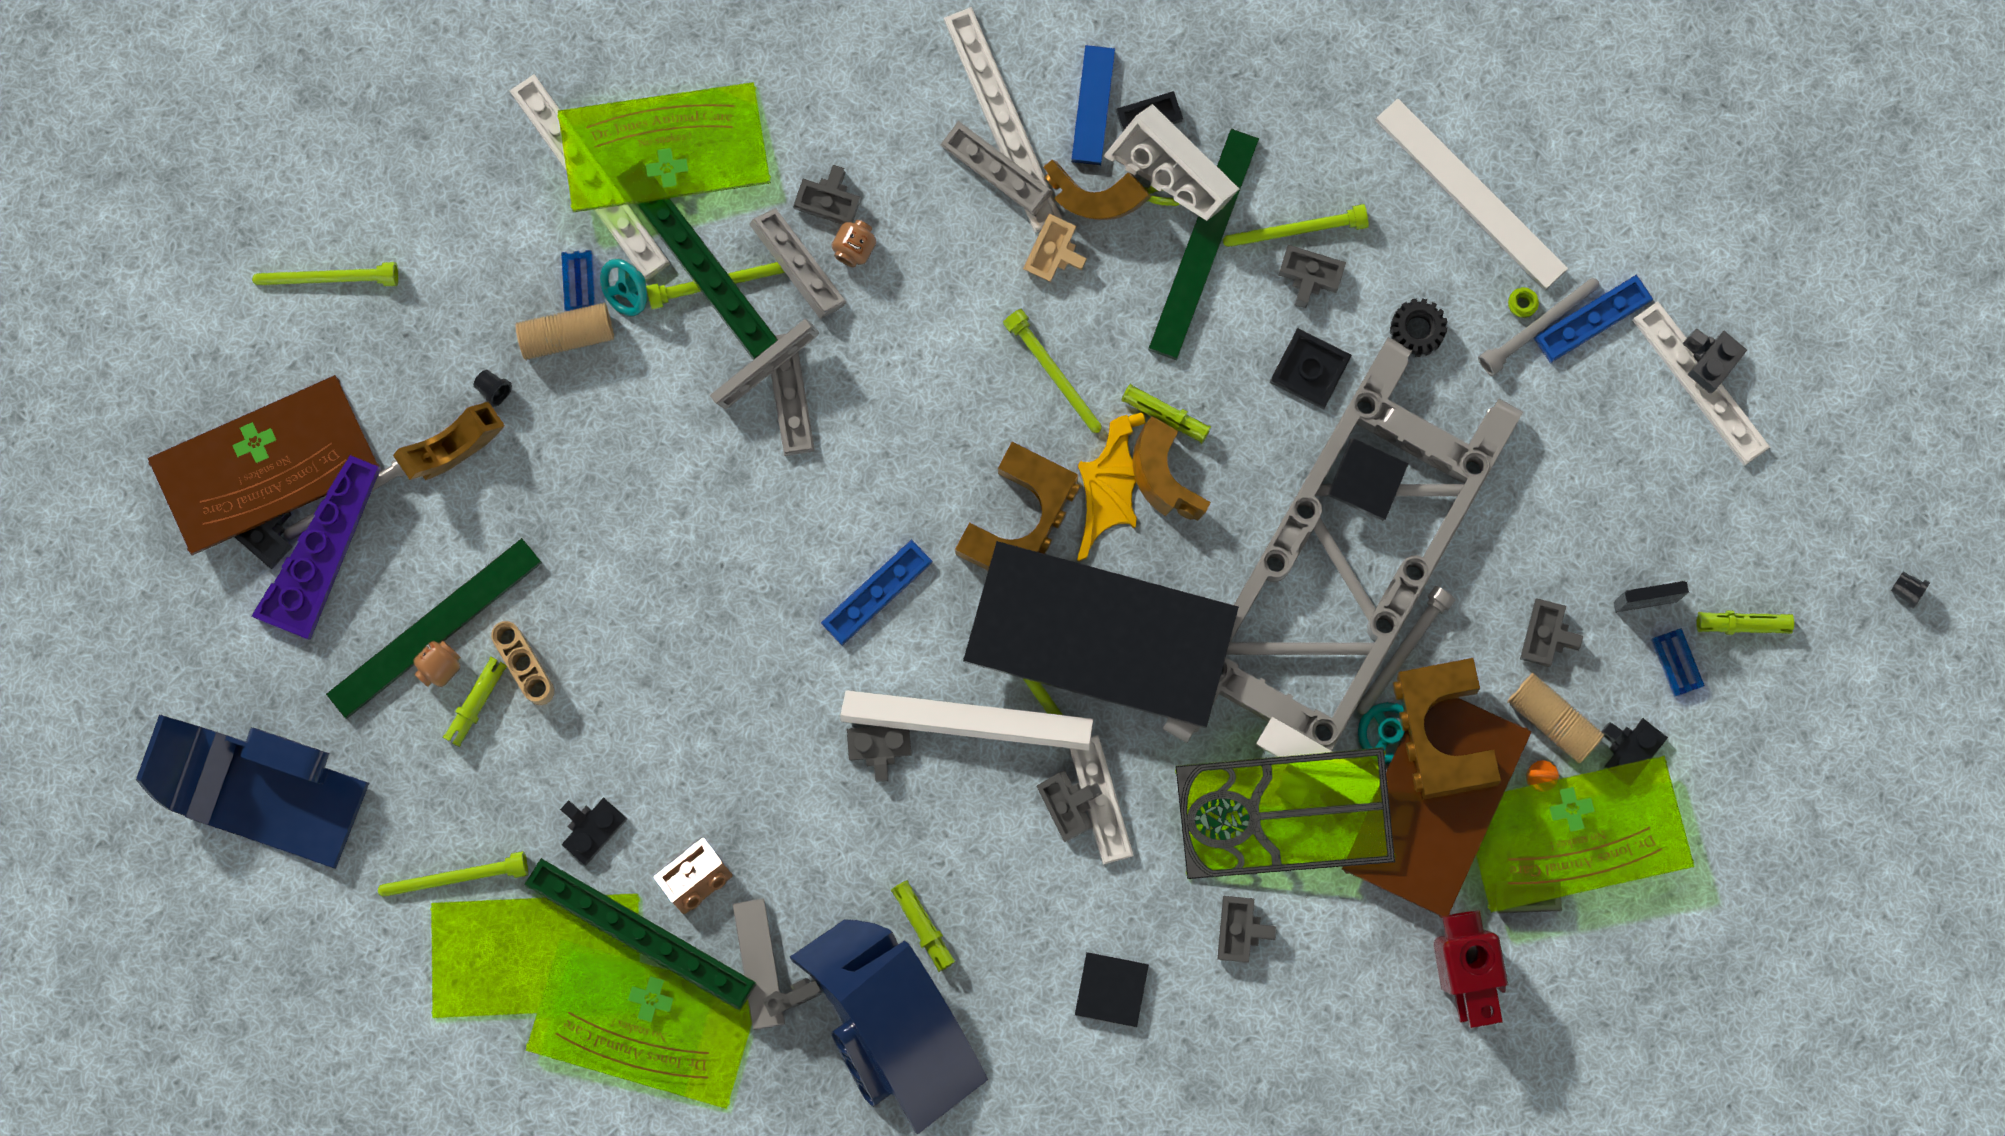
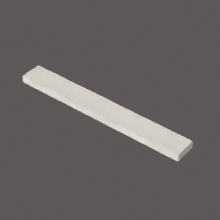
M972 7L944 17L945 24L999 151L1048 187ZM1052 194L1036 216L1025 209L1034 233L1041 231L1048 214L1062 219Z
M535 74L511 89L510 93L632 264L642 273L645 281L668 267L670 262Z
M1396 99L1376 118L1375 121L1544 291L1567 271L1568 268L1399 99Z
M847 690L845 691L840 714L841 722L1081 750H1089L1093 728V719Z

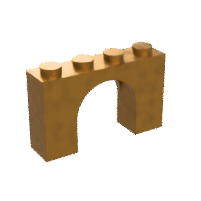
M1011 442L998 467V474L1025 487L1036 496L1042 509L1041 519L1031 533L1019 539L1000 538L969 522L955 548V554L987 571L989 570L996 541L1046 554L1052 542V539L1048 537L1052 528L1059 529L1065 518L1066 512L1062 509L1066 501L1073 502L1079 491L1080 485L1076 484L1078 474Z
M1474 658L1399 672L1397 681L1393 682V689L1396 700H1402L1404 712H1399L1402 730H1408L1411 742L1406 743L1409 761H1415L1417 773L1413 774L1416 792H1422L1424 800L1498 786L1501 778L1494 750L1463 756H1450L1434 748L1427 739L1424 730V718L1432 706L1444 700L1478 694L1480 685Z

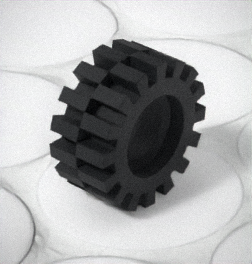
M1416 298L1412 299L1410 303H1407V301L1403 303L1401 308H1398L1395 312L1390 327L1391 339L1402 344L1405 348L1411 349V354H1415V357H1421L1423 354L1427 356L1432 351H1436L1447 333L1446 324L1448 322L1447 318H1443L1444 311L1442 309L1438 310L1436 303L1428 304V299L1423 298L1421 302H1417ZM1413 318H1423L1428 322L1430 333L1427 337L1417 339L1408 333L1407 323Z

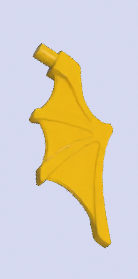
M1142 412L1130 416L1124 415L1109 423L1106 446L1100 456L1091 462L1080 461L1078 463L1086 495V518L1077 561L1084 560L1089 556V551L1094 541L1108 528L1118 524H1130L1133 529L1136 528L1137 516L1132 506V493L1136 480L1133 472V459L1128 446V435L1133 434V427L1146 424Z

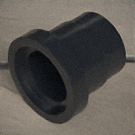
M486 369L475 378L473 387L486 398V402L489 401L492 407H497L510 394L512 383L505 378H499L496 374Z
M1903 571L1891 592L1909 602L1908 606L1914 609L1930 582L1927 580L1922 582Z

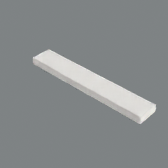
M1656 302L1632 320L1743 466L1770 448L1722 383L1712 394H1709L1687 375L1697 363L1693 357L1694 353L1682 344L1686 340L1685 335L1659 302Z

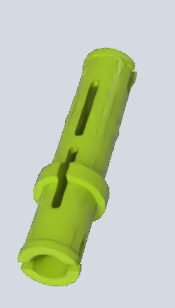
M1131 383L1122 396V402L1139 409L1149 416H1153L1175 430L1199 441L1201 444L1210 432V425H1206L1187 415L1188 411L1184 409L1180 411L1136 388Z
M1726 610L1725 613L1698 612L1696 627L1698 632H1725L1726 635H1734V633L1740 632L1792 634L1794 630L1793 614L1735 613L1733 610Z
M491 656L489 657V661L462 707H457L455 711L457 715L442 738L450 742L455 732L458 731L452 744L458 747L461 746L472 724H477L479 720L477 716L503 672L507 669L506 664L500 661L495 672H492L498 660Z
M903 881L892 888L891 892L920 939L919 945L922 949H926L937 971L941 972L954 964L956 961L942 940L943 934L940 930L937 931L909 881Z

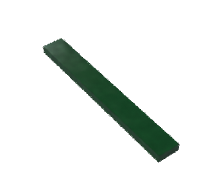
M1230 129L1217 167L1239 190L1223 209L1207 221L1200 216L1197 217L1148 351L1177 361L1259 138Z
M640 162L617 177L620 186L750 357L754 360L777 342L776 336L653 176H647L646 166Z
M521 538L326 693L327 697L343 717L348 719L412 668L415 657L430 642L435 641L440 644L442 641L447 640L542 564V562L523 538Z
M542 858L524 884L525 887L738 1011L742 1010L757 985L755 981Z

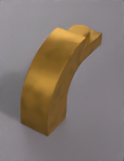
M1052 159L1043 167L1048 173L1045 179L1056 191L1059 188L1062 189L1054 199L1068 211L1094 220L1117 219L1134 212L1152 197L1133 174L1129 172L1107 190L1088 192L1080 188L1057 161Z
M489 401L467 407L449 427L425 441L401 447L393 456L409 480L422 476L425 480L447 472L485 447L505 425Z
M1151 416L1140 432L1133 451V472L1137 485L1145 499L1164 516L1175 508L1182 517L1198 521L1206 513L1211 502L1183 487L1174 479L1168 467L1167 457L1170 446L1178 431Z

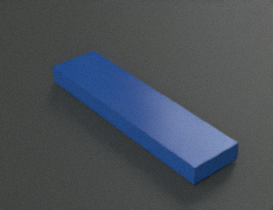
M1085 45L1071 159L1073 163L1099 166L1102 164L1115 48Z
M1636 274L1534 337V340L1551 364L1653 301V298Z
M911 539L830 613L821 624L843 646L925 571L933 561Z

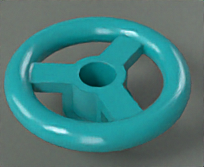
M612 259L606 262L600 273L601 289L606 300L622 315L629 317L639 315L645 309L647 303V289L644 276L625 260ZM618 268V280L615 285L610 286V272L612 269ZM619 294L622 297H626L634 307L624 306L614 295Z
M1392 702L1379 703L1362 716L1358 726V740L1363 750L1384 748L1385 750L1388 744H1395L1403 737L1405 731L1402 730L1401 722L1394 718L1386 719L1383 713L1388 711L1398 714L1399 712H1404L1402 705ZM1373 717L1379 725L1378 736L1380 738L1375 748L1371 746L1367 737V728ZM1385 728H1392L1395 731V736L1392 738L1387 737L1384 733ZM1384 754L1385 764L1391 763L1394 754ZM1369 756L1371 759L1378 762L1377 756Z

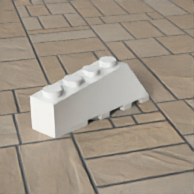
M1153 104L1135 116L1104 155L1110 161L1116 160L1126 166L1125 170L1134 176L1139 174L1151 182L1150 186L1158 191L1164 190L1174 196V201L1206 221L1223 209L1239 190Z

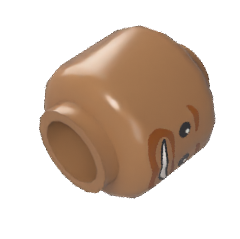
M856 220L855 223L846 222L842 224L832 242V249L835 252L834 257L849 267L865 264L877 243L876 237L871 233L872 227L861 220Z
M432 641L415 657L414 665L418 671L414 675L427 687L431 683L438 687H443L460 670L458 660L461 657L446 642L442 641L439 644Z

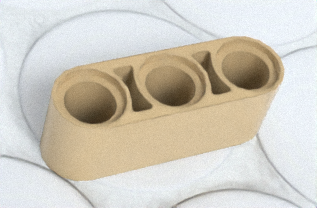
M499 622L494 626L491 638L524 696L533 704H548L554 696L553 684L524 634L512 622ZM513 630L515 632L514 640L509 644H502V634L505 631ZM528 656L530 658L529 667L526 670L518 671L516 668L518 659ZM539 682L545 683V693L540 697H533L531 694L533 686Z

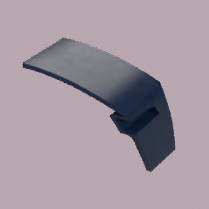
M160 714L136 777V781L155 802L169 811L334 869L337 868L370 784L369 782L325 768L330 753L250 727L247 739L244 741Z
M844 919L790 956L793 963L817 981L827 999L834 1005L843 1024L833 1030L831 1036L859 1091L872 1107L891 1094L894 1095L914 1132L919 1134L988 1080L962 1029L920 959L907 941L904 940L898 944L893 932L888 928L875 923Z

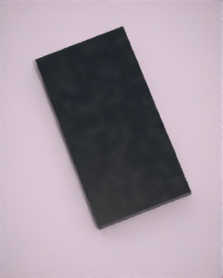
M996 541L963 662L1207 728L1239 606Z

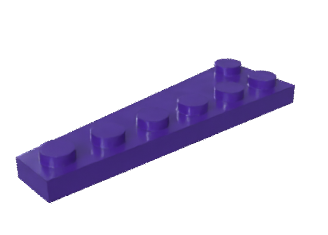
M351 455L348 457L329 488L326 498L321 501L316 509L311 523L306 531H303L297 540L299 541L290 557H287L281 566L282 570L274 583H271L251 617L311 640L381 467Z

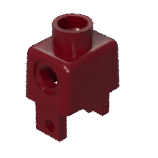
M1478 910L1443 916L1445 936L1437 937L1434 940V951L1441 990L1455 995L1459 1022L1468 1021L1470 1028L1503 1023L1497 989L1502 993H1506V986L1509 984L1499 936L1483 929L1481 913ZM1475 946L1477 955L1471 963L1467 964L1465 960L1466 952L1470 947Z

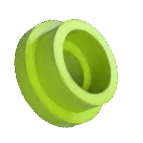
M1517 288L1508 298L1509 310L1519 318L1532 316L1539 306L1537 294L1529 288ZM1521 298L1526 299L1528 307H1520L1518 300Z

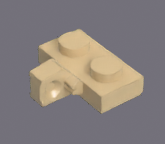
M1048 214L1023 270L1049 282L1052 281L1057 268L1065 270L1067 264L1082 270L1087 258L1073 252L1076 245L1070 242L1076 226Z

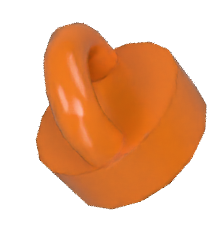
M1545 760L1533 763L1526 773V781L1529 787L1537 792H1547L1553 789L1559 779L1557 768L1551 762Z

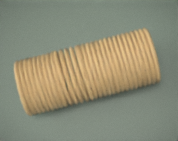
M604 302L603 304L600 303V305L594 304L591 307L585 306L582 309H573L570 312L564 311V313H557V315L554 314L553 316L550 314V316L534 318V320L516 322L515 325L519 347L526 361L527 359L530 360V358L536 359L539 356H548V354L552 355V353L555 354L556 352H566L569 349H578V347H587V345L590 346L596 343L599 344V342L614 340L610 314Z
M1534 673L1530 674L1516 693L1507 701V704L1510 703L1512 708L1541 730L1543 735H1548V738H1551V741L1556 743V746L1563 749L1572 759H1575L1577 764H1580L1592 752L1605 735L1595 725H1592L1590 720L1585 719V716L1582 717L1579 711L1576 712V709L1571 704H1568L1566 700H1563L1561 696L1556 694L1554 689L1551 690V687L1546 685Z

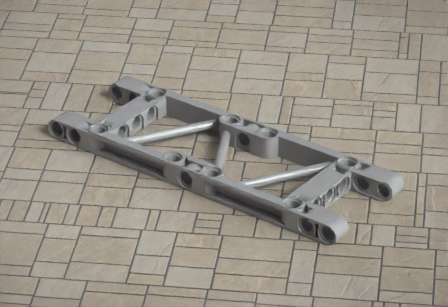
M1389 337L1383 344L1234 603L1235 606H1239L1226 654L1367 656L1332 718L1317 709L1313 711L1293 700L1294 696L1291 694L1284 695L1270 687L1263 678L1258 680L1238 668V664L1226 657L1214 699L1215 702L1220 694L1267 722L1270 721L1271 717H1274L1331 751L1523 411L1498 399L1494 407L1488 410L1470 443L1467 444L1388 399L1408 365L1407 359L1412 350L1405 348L1402 344ZM1361 402L1369 403L1373 408V412L1370 414L1361 413L1357 404ZM1356 424L1463 483L1400 484L1396 496L1457 497L1424 556H1410L1402 562L1376 609L1321 520L1322 505L1315 497L1327 496L1332 484L1322 483ZM1474 462L1478 464L1481 473L1476 475L1469 473L1466 469V463ZM1298 507H1309L1313 511V517L1309 519L1300 517L1297 512ZM1313 530L1368 619L1367 633L1375 641L1374 643L1231 642L1266 580L1279 582L1288 575ZM1271 558L1279 559L1283 564V569L1279 572L1271 571L1267 566V561ZM1406 568H1418L1421 572V579H1410L1406 574ZM1380 619L1387 620L1391 624V632L1381 633L1376 627V621ZM1168 718L1163 730L1188 743L1192 734L1198 732L1200 727ZM1316 727H1327L1331 732V739L1328 741L1319 740L1315 735ZM1287 764L1279 778L1280 784L1275 794L1300 807L1316 779Z

